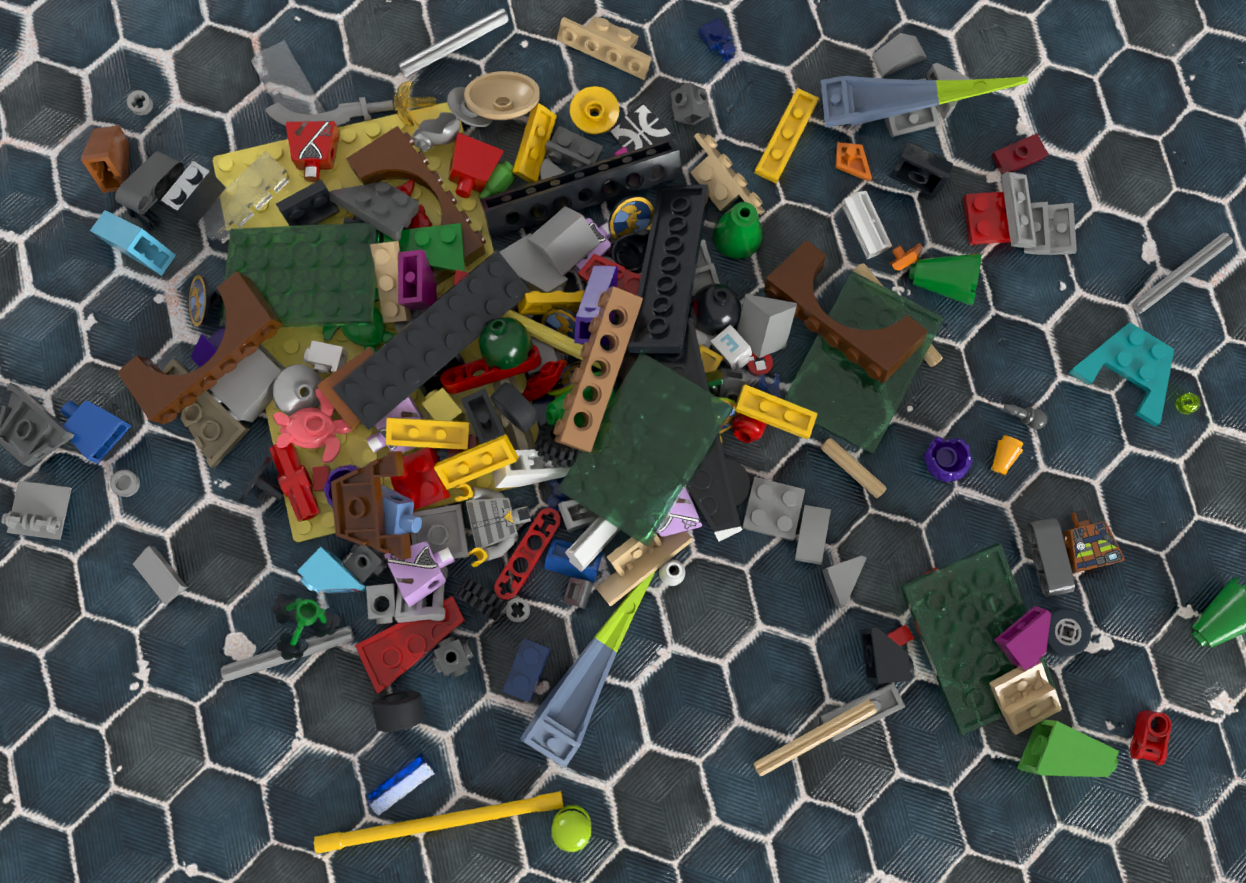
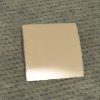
M1041 661L1036 666L1026 670L1017 667L989 683L999 708L1015 735L1062 710L1056 690L1049 684Z

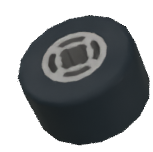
M1071 608L1050 610L1051 619L1046 652L1053 656L1070 657L1083 652L1091 640V628L1088 620L1082 613Z

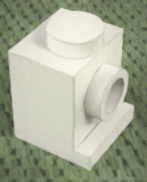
M312 341L310 348H307L305 351L304 362L311 364L317 372L329 374V371H332L334 373L346 364L348 353L341 346Z

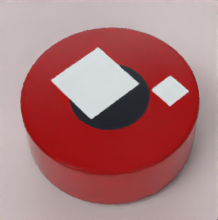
M752 352L751 359L746 364L747 370L753 376H765L773 365L771 355L768 354L759 358Z

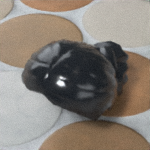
M640 230L617 239L611 247V259L633 273L640 271L643 268L650 230Z

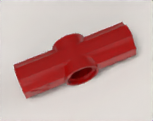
M289 443L284 448H278L274 444L269 450L279 473L277 478L283 493L290 500L298 522L317 517V515L321 514V511L311 489L313 484L307 469L301 464L294 444Z

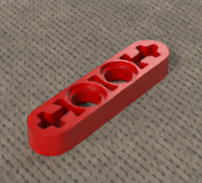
M533 345V349L531 350L530 348V351L527 353L530 358H527L525 362L517 367L507 370H501V368H498L499 366L491 368L482 358L446 370L441 375L440 380L447 393L457 394L534 370L541 365L542 357L538 347ZM485 370L483 374L473 376L475 372Z
M545 508L541 510L494 585V591L499 598L511 600L519 593L561 524L560 515L555 509ZM550 514H553V519L556 523L554 526L551 524L547 526L545 532L550 534L546 538L542 532L534 529L536 526L542 529L545 523L542 517L544 515L548 517ZM537 535L542 538L543 544L540 549L531 550L528 547L527 542L531 536ZM518 558H524L528 561V569L523 573H518L513 568L514 561ZM510 570L514 576L522 579L519 583L514 579L511 587L514 589L513 592H507L505 595H502L503 589L500 587V584L502 582L504 584L508 583L511 577L506 574Z

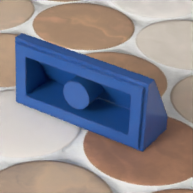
M553 537L545 559L544 569L594 583L603 552H600L581 572L569 562L570 558L565 553L573 543Z

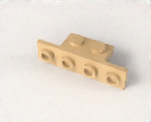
M595 16L586 27L565 17L561 19L557 41L638 78L646 79L652 60L651 56L633 49L637 44L638 35L631 33L626 28L613 25L604 18Z
M697 133L694 136L709 156L690 173L700 185L708 184L709 197L720 211H724L736 199L741 197L744 202L752 204L758 214H763L765 210L761 207V204H763L762 200L756 193H751L747 189V181L740 173L736 174L733 171L731 160L725 154L721 155L716 149L718 146L716 141L709 134L706 136Z
M649 524L607 556L616 572L598 585L596 590L611 607L690 544L693 538L686 531L658 537L654 529Z

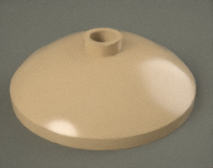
M501 71L484 74L471 81L465 89L464 97L467 107L477 115L491 120H510L521 117L531 111L539 101L540 92L537 83L530 77L516 72Z

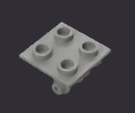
M18 481L12 511L4 513L2 516V523L8 527L7 533L61 540L72 488Z

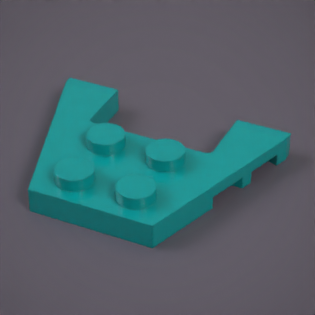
M1129 322L1079 364L1074 366L1069 371V374L1090 385L1103 365L1146 391V396L1135 412V415L1155 427L1160 424L1174 349Z

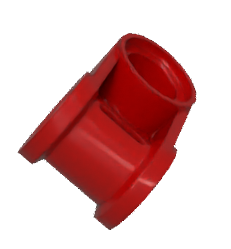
M1144 710L1138 714L1133 739L1130 744V756L1132 759L1139 760L1142 758L1150 760L1158 766L1164 764L1167 758V746L1172 728L1171 720L1166 714L1151 710ZM1155 717L1157 725L1152 730L1150 722Z

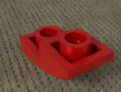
M562 359L545 363L541 367L539 375H533L528 379L522 395L530 402L549 392L559 380L567 361Z

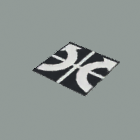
M643 102L608 130L623 147H626L627 152L670 139L673 136L669 129Z

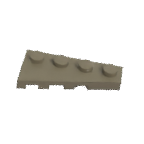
M172 359L162 370L167 375L190 373L177 359ZM205 390L197 397L195 403L185 407L179 413L185 427H188L194 436V442L206 456L210 468H215L250 429L242 421L234 419L228 413L229 409L211 396L212 392L210 390Z

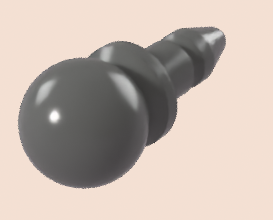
M1012 404L1004 405V409L1009 414L1020 418L1021 423L1027 424L1032 429L1039 430L1047 424V415L1040 409H1033L1032 407L1024 409Z

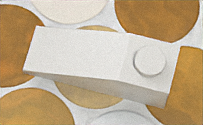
M535 449L515 450L519 456L517 462L492 471L496 488L521 487L580 472L578 463L576 465L573 463L572 467H568L566 464L565 468H561L558 463L556 466H552V461L550 460L546 463L543 461L544 456L539 457L537 455L538 451H535Z

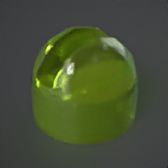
M1185 393L1176 400V407L1182 414L1194 413L1201 406L1200 398L1194 393ZM1192 400L1193 404L1185 405L1184 401Z

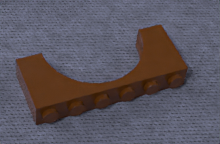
M396 126L346 158L351 169L363 185L389 179L408 181L412 179L415 183L428 189L441 206V225L458 223L462 225L466 266L486 254L484 248L486 241L478 230L475 232L470 227L472 222L464 210L460 212L457 209L455 197L450 190L444 191L441 186L443 184L442 179L436 171L431 173L427 167L429 165L427 158L422 151L417 153L413 148L415 142L408 132L403 133ZM431 267L437 285L455 274L453 271L434 270Z
M806 240L766 277L764 292L768 298L797 303L794 317L804 322L809 330L821 335L831 347H836L843 352L849 361L857 363L865 369L871 378L878 379L884 384L923 344L928 330L908 315L891 326L877 330L853 329L831 319L819 306L813 290V282L823 269L826 254Z
M236 271L217 287L225 305L226 328L219 348L206 364L187 374L167 375L152 360L136 355L117 371L149 421L161 424L173 421L181 410L195 403L199 395L205 390L214 387L218 379L224 374L233 371L242 359L255 353L260 344L274 337L277 334V330L284 325L250 277Z

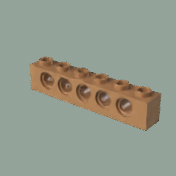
M614 286L601 293L597 306L600 307L598 315L593 317L589 326V332H591L589 342L584 343L580 352V357L583 358L580 368L577 367L572 375L571 383H574L571 394L568 393L563 402L562 408L565 409L562 419H558L554 428L555 442L583 452H591L643 298ZM611 311L618 315V323L616 325L609 321V313ZM602 336L606 337L610 342V347L607 351L600 346ZM594 361L601 366L599 376H595L591 371ZM585 387L590 388L593 393L592 399L589 402L585 401L582 396ZM578 412L584 417V423L579 428L573 421L575 414Z

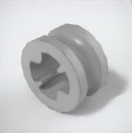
M133 91L127 98L128 107L136 115H146L153 108L151 98L143 91ZM138 99H142L144 106L142 108H139L137 106Z
M514 598L506 606V615L514 622H523L530 615V606L522 598ZM515 603L517 606H519V603L524 605L522 610L525 614L522 617L517 615V618L512 616L514 610L511 607Z

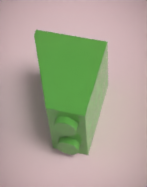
M1044 719L1035 724L1017 768L1022 771L1048 776L1109 777L1110 773H1113L1118 765L1117 756L1119 751L1059 721Z

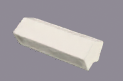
M867 191L856 192L852 196L845 198L841 205L866 259L880 255L891 248V242Z
M606 508L565 552L570 558L569 562L581 572L624 527L626 519L618 508Z

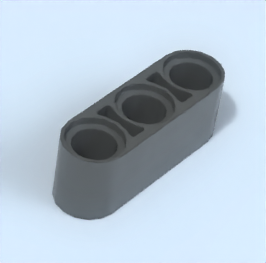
M156 151L119 186L115 195L116 202L139 214H144L182 175L184 170L183 163L161 151Z
M1052 517L1028 522L1026 524L1027 538L1043 595L1051 597L1072 593L1075 589V583L1058 520Z

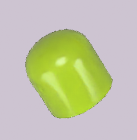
M576 804L560 808L552 821V838L561 850L566 852L579 851L587 845L591 837V819L589 814L583 807ZM567 809H577L579 811H582L587 816V818L582 813H579L577 811H566L564 813L561 812Z

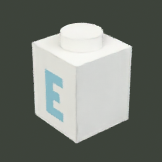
M731 325L711 340L713 350L723 356L722 360L730 369L742 368L750 361V356H752L751 347Z

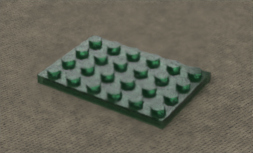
M369 222L230 229L225 280L236 271L250 277L284 324L282 327L372 325L376 275L374 257H372L370 245L379 243L380 231ZM222 299L220 326L225 329L226 310Z
M852 271L828 316L849 328L877 330L891 326L908 315L928 330L923 344L883 384L878 379L871 378L865 369L857 363L849 361L843 352L836 347H831L818 334L784 400L818 413L814 425L870 454H874L945 318Z
M640 353L604 412L591 452H580L558 490L649 547L734 407L648 355Z
M995 543L900 585L956 730L961 736L1004 717L989 683L1016 669L1017 666L1011 663L994 639L1027 613L1001 544ZM1043 655L1040 661L1043 664L1049 684L1055 688L1057 693V688Z

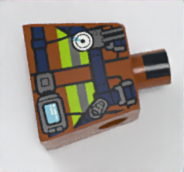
M1087 510L1070 513L1075 529L1064 531L1062 535L1072 573L1125 561L1105 521L1091 524Z

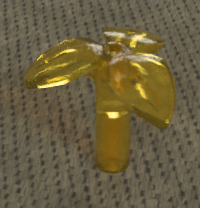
M412 81L402 83L393 96L394 110H397L400 120L408 126H414L410 113L407 110L408 108L433 107L436 105L435 97H409L414 84Z

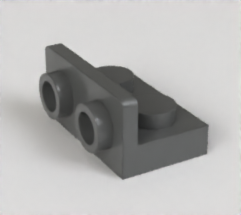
M558 126L551 141L546 142L545 150L550 160L556 163H565L574 170L598 162L603 152V146Z

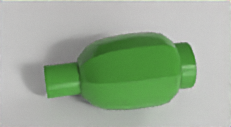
M507 161L497 164L478 198L483 199L508 189L514 181V173H512L514 167Z

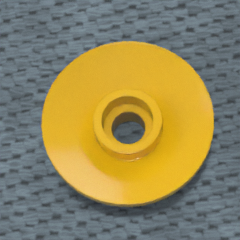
M596 86L587 87L580 90L573 97L570 104V116L575 126L583 132L600 134L611 129L617 122L619 104L616 97L609 90ZM592 112L599 113L598 116H591L590 114Z

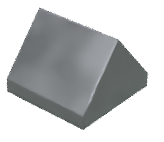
M571 577L563 603L586 609L593 583Z

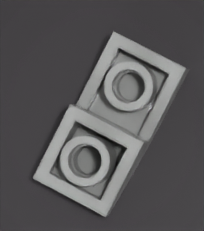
M804 506L795 560L822 565L831 509Z

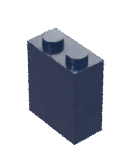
M523 638L502 692L528 702L532 701L552 649Z

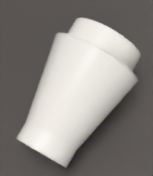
M674 559L668 560L659 569L660 579L670 586L680 584L685 577L683 564ZM672 566L678 570V574L675 576L669 573V569Z

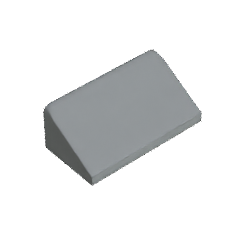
M148 546L133 563L134 567L165 605L188 588L156 547Z

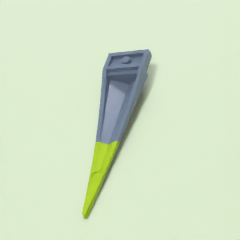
M841 76L821 80L825 126L832 127L850 123L851 126L1026 84L1029 78L903 80Z
M656 571L632 589L534 712V718L520 737L524 743L566 768L581 745L618 649Z

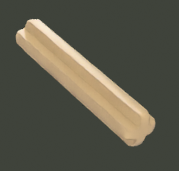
M832 438L827 439L821 446L822 451L875 498H879L886 491L887 488Z

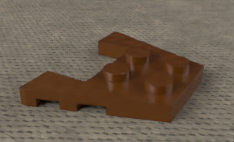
M402 450L392 451L386 456L332 481L331 490L335 534L337 537L362 546L368 545L376 548L379 552L396 555V558L405 560L412 558L410 534L385 533L381 477L404 475Z

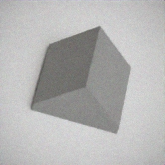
M566 206L527 239L561 277L600 245L599 240L584 216Z
M745 294L737 332L751 347V351L757 357L761 358L786 347L797 303Z

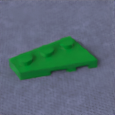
M461 223L401 231V238L398 240L400 252L424 250L430 267H433L434 270L453 272L460 270L466 272ZM383 233L384 243L395 241Z

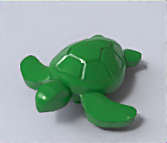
M340 288L335 289L334 300L341 307L340 313L330 315L324 323L322 334L327 341H330L335 332L341 327L343 334L348 340L357 345L364 346V350L370 347L375 352V347L380 346L382 341L386 343L394 336L393 333L385 331L382 314L372 304L380 300L378 288L366 289L362 291L358 299L352 300L351 295L347 291Z

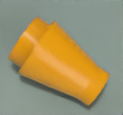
M1003 435L1002 440H998L991 470L1006 476L1007 471L1022 453L1023 443L1013 437Z

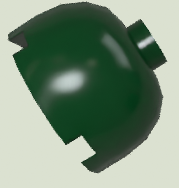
M510 317L498 318L488 323L482 330L478 341L484 362L491 368L493 366H500L501 370L519 366L527 360V353L530 351V348L531 350L533 349L532 339L527 328L520 321Z

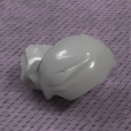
M448 112L440 113L436 119L423 120L419 128L412 135V139L415 142L414 146L419 147L421 151L425 152L435 145H447L453 142L460 131V121L455 114Z

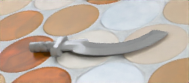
M359 97L360 102L339 104L338 108L320 114L296 113L278 102L267 107L265 111L284 126H286V122L335 121L336 125L339 126L350 121L351 117L364 116L365 121L371 120V116L368 113L394 110L392 100L367 104L365 97Z

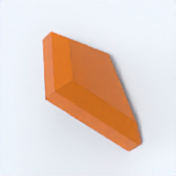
M837 143L835 168L870 182L872 176L863 145Z
M921 243L907 252H904L901 246L892 250L896 259L889 263L891 267L901 271L914 263L921 255L923 249Z

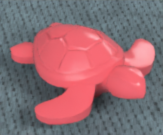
M318 388L315 390V395L321 404L320 409L312 407L303 408L290 417L281 412L273 414L276 424L281 426V435L277 438L276 446L284 448L289 443L307 449L325 446L322 461L323 463H329L338 456L341 449V443L335 435L347 434L352 430L342 418L333 420L332 416L335 408Z

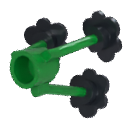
M285 594L278 595L275 599L276 604L271 609L276 614L277 622L281 624L288 622V620L290 622H298L294 634L282 633L279 637L280 642L276 644V649L281 651V657L285 660L301 659L303 652L307 651L308 643L302 640L300 635L304 626L314 629L315 636L322 638L326 634L333 635L336 632L335 627H338L341 623V618L339 615L334 614L332 608L324 610L319 608L315 601L310 599L302 600L294 594L289 596Z

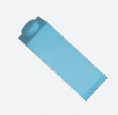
M104 210L90 230L110 246L161 276L176 256L142 228Z

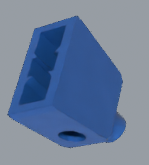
M87 400L80 407L73 401H69L61 408V413L68 418L64 426L74 434V437L70 439L71 442L86 459L95 463H99L132 426Z

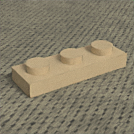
M399 241L371 244L383 322L410 320V309L398 304Z

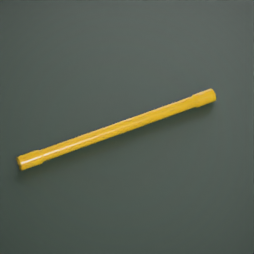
M561 791L518 801L350 832H336L315 836L314 848L316 853L339 850L347 846L531 812L564 808Z

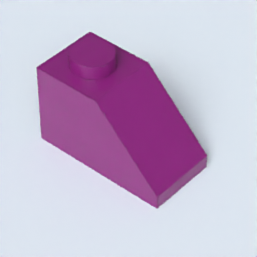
M425 251L398 252V304L413 311L425 310L437 300V283Z
M1034 606L994 639L1013 665L1026 670L1036 666L1040 658L1046 654L1051 614L1046 609Z

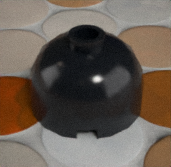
M714 283L706 285L696 292L690 303L689 311L693 318L694 326L699 331L714 336L715 333H721L730 325L735 328L741 314V303L737 294L730 287Z

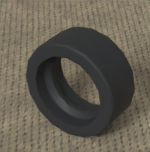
M504 382L490 395V399L498 410L524 433L540 419L538 412L531 403L507 382Z

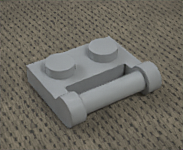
M443 567L441 571L445 579H447L448 568ZM444 584L433 591L432 607H425L426 597L409 607L398 587L395 610L397 622L444 620Z

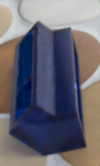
M421 753L365 795L367 804L379 816L437 771L429 759Z

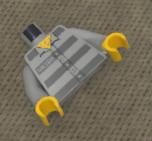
M460 484L454 487V489H461L463 491V496L455 497L456 501L460 502L469 499L466 501L476 548L470 551L467 556L474 554L478 558V561L471 565L477 567L484 561L502 557L514 545L515 538L518 537L516 525L531 521L528 506L512 509L509 498H505L503 493L488 488L470 487L467 484Z

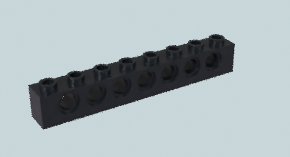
M667 139L480 199L492 238L507 235L509 232L521 228H529L533 224L546 220L549 221L565 206L578 212L583 208L600 205L605 201L617 197H625L629 193L647 190L654 185L671 182L676 178L682 177L683 170L679 149L672 139Z

